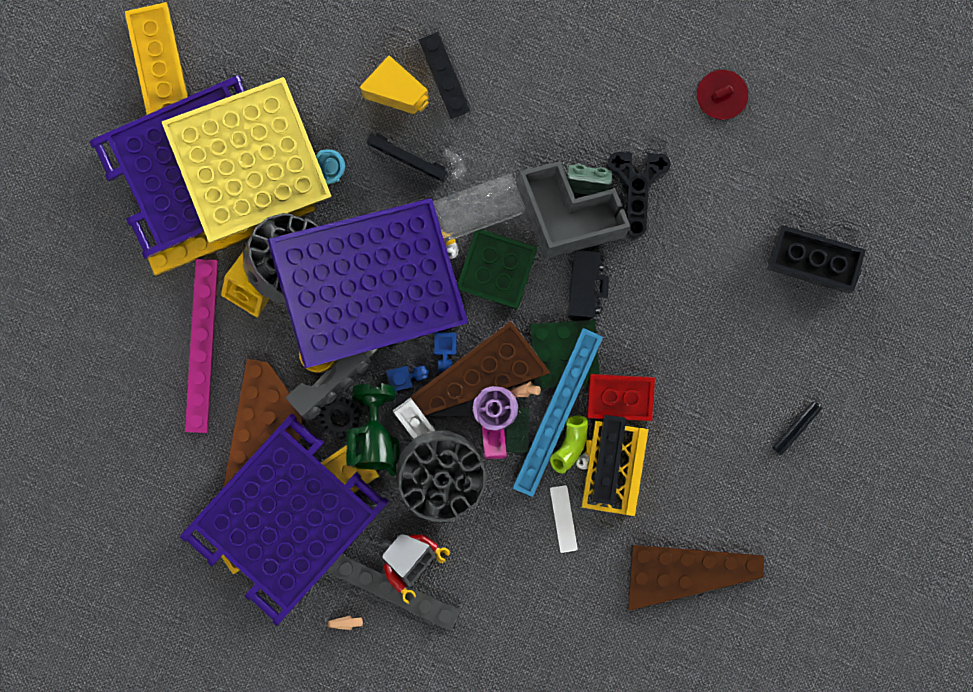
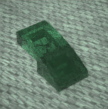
M518 407V414L514 422L507 427L506 452L528 453L529 408Z

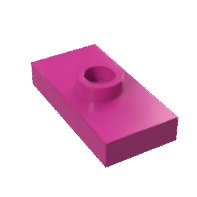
M482 425L485 460L507 458L504 429L488 430Z

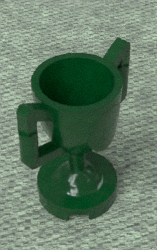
M369 383L353 386L352 399L362 402L369 407V421L363 427L347 430L346 464L347 466L362 470L386 469L391 476H396V464L399 460V441L388 434L385 427L378 422V407L383 405V403L395 400V387L387 384H380V387H370Z

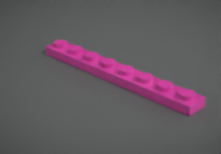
M196 259L185 432L208 433L218 260Z

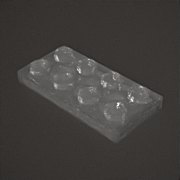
M512 173L433 201L445 242L527 212Z

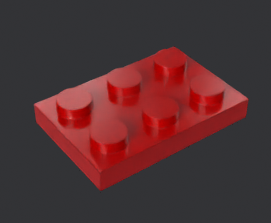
M589 374L586 417L603 419V415L624 417L626 420L652 421L655 377Z

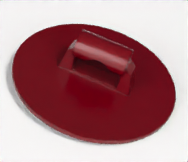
M716 70L707 74L699 83L697 101L702 111L708 116L718 120L731 119L744 110L748 101V88L745 81L735 72Z

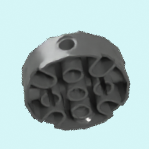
M282 213L267 217L255 227L243 250V268L249 283L261 295L275 302L285 303L267 240L318 227L315 222L307 218L304 220L293 216V214Z
M430 431L416 437L403 449L396 464V483L405 504L417 516L432 522H446L459 518L460 515L465 514L469 509L471 510L478 504L485 489L486 470L476 448L465 437L450 431Z

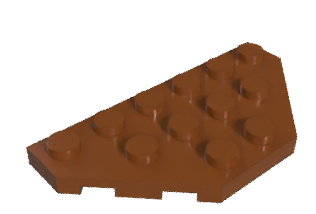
M247 359L224 487L290 414H294L297 417L296 420L301 425L303 423V417L285 398L290 392L268 362ZM288 427L286 432L299 443L300 435L292 427Z

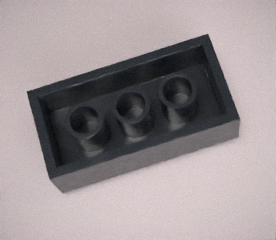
M781 225L778 228L766 270L851 294L855 291L866 249Z

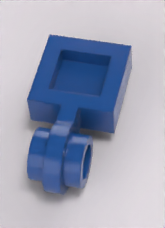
M435 332L434 355L443 356V359L438 361V372H444L451 366L452 360H448L447 356H456L457 333Z
M408 366L386 371L389 384L395 387V392L412 388V378H415L416 382L428 379L429 370L425 366L413 368L414 373L409 374Z

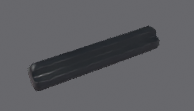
M813 401L773 446V450L777 454L782 455L822 410L821 405Z

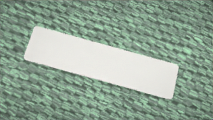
M566 485L552 487L550 492L560 552L576 551L578 548L568 488Z

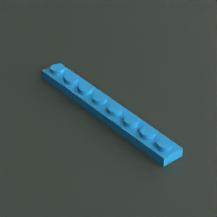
M582 328L515 480L513 489L533 497L603 336Z

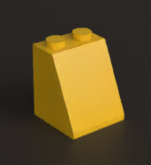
M388 56L360 86L361 94L365 99L411 114H415L417 111L422 112L429 104L427 101L429 99L428 90L391 56Z
M242 252L225 275L221 296L258 318L269 298L261 295L249 283L243 268Z

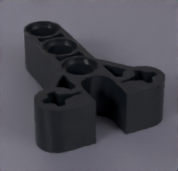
M615 152L608 159L607 169L612 171V174L616 175L627 189L626 216L631 226L636 223L642 227V232L638 234L633 233L631 228L629 229L627 235L631 239H640L646 232L648 189L658 177L666 175L671 166L669 157L664 154L647 153L645 171L643 173H636L632 169V153ZM615 159H618L619 163H621L619 168H615V164H612ZM658 161H662V165H665L662 170H659L657 166ZM640 181L644 188L637 191L632 187V183ZM638 202L643 206V210L635 212L631 204Z

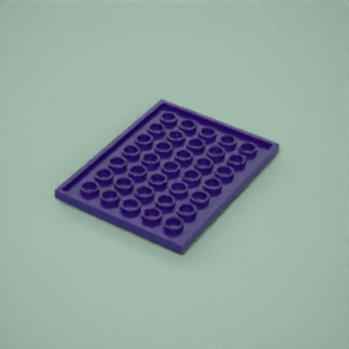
M432 198L267 240L305 369L468 323Z

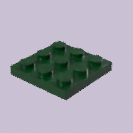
M476 228L457 284L459 291L518 310L538 247Z
M595 320L530 324L532 349L550 371L549 374L535 378V386H539L541 389L557 387L582 328L596 333ZM598 350L582 386H588L589 374H599Z

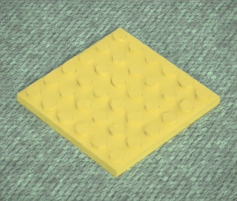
M284 77L162 121L163 128L209 244L258 226L267 217L282 213L290 214L332 197Z

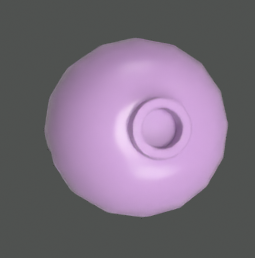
M492 386L483 389L478 397L475 398L473 413L477 422H480L484 428L500 430L514 422L518 414V403L515 396L509 390L503 387Z

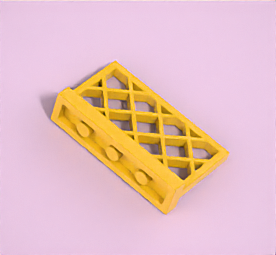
M595 421L581 508L635 516L649 429L625 426V431L633 433L631 442L625 446L624 444L622 445V451L624 450L629 458L627 464L622 467L619 466V472L624 476L625 484L618 489L616 488V494L621 498L622 503L621 509H615L606 504L607 507L600 506L602 503L596 505L587 504L588 495L593 492V488L589 489L590 483L592 486L594 485L591 476L596 470V467L593 468L594 462L597 464L595 451L599 449V446L596 447L597 440L600 443L598 432L599 426L602 427V422Z

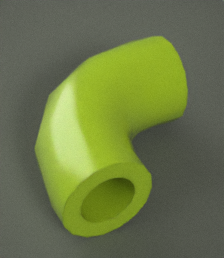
M571 416L566 420L564 441L561 447L550 457V464L558 473L563 474L567 472L577 462L584 449L588 431V420L584 416Z

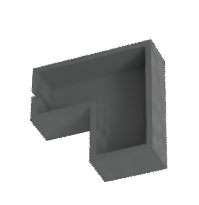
M560 161L519 172L516 185L545 259L626 237L631 226L624 209L620 210L622 204L616 189L575 199Z

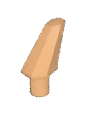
M531 381L509 389V391L515 397H528L530 394L539 395L541 388L534 386Z
M346 616L328 621L329 628L352 630V627L363 626L362 617L351 618V616Z

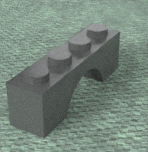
M364 352L336 360V371L333 377L325 384L308 386L301 383L285 398L306 420L315 418L320 413V408L326 403L329 404L337 397L336 394L342 388H348L352 384L354 377L358 374H363L369 368V364L372 361Z

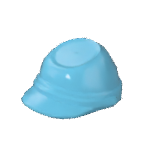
M320 150L316 154V158L326 184L338 182L345 171L343 157L335 150Z

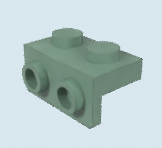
M581 164L569 165L567 180L573 193L592 195L609 190L612 171L602 167L589 168Z

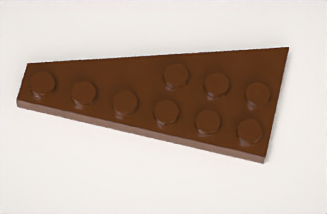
M510 321L409 398L414 401L425 416L473 400L485 388L492 386L508 388L549 374L550 371L513 322Z
M633 545L628 611L763 578L764 555Z

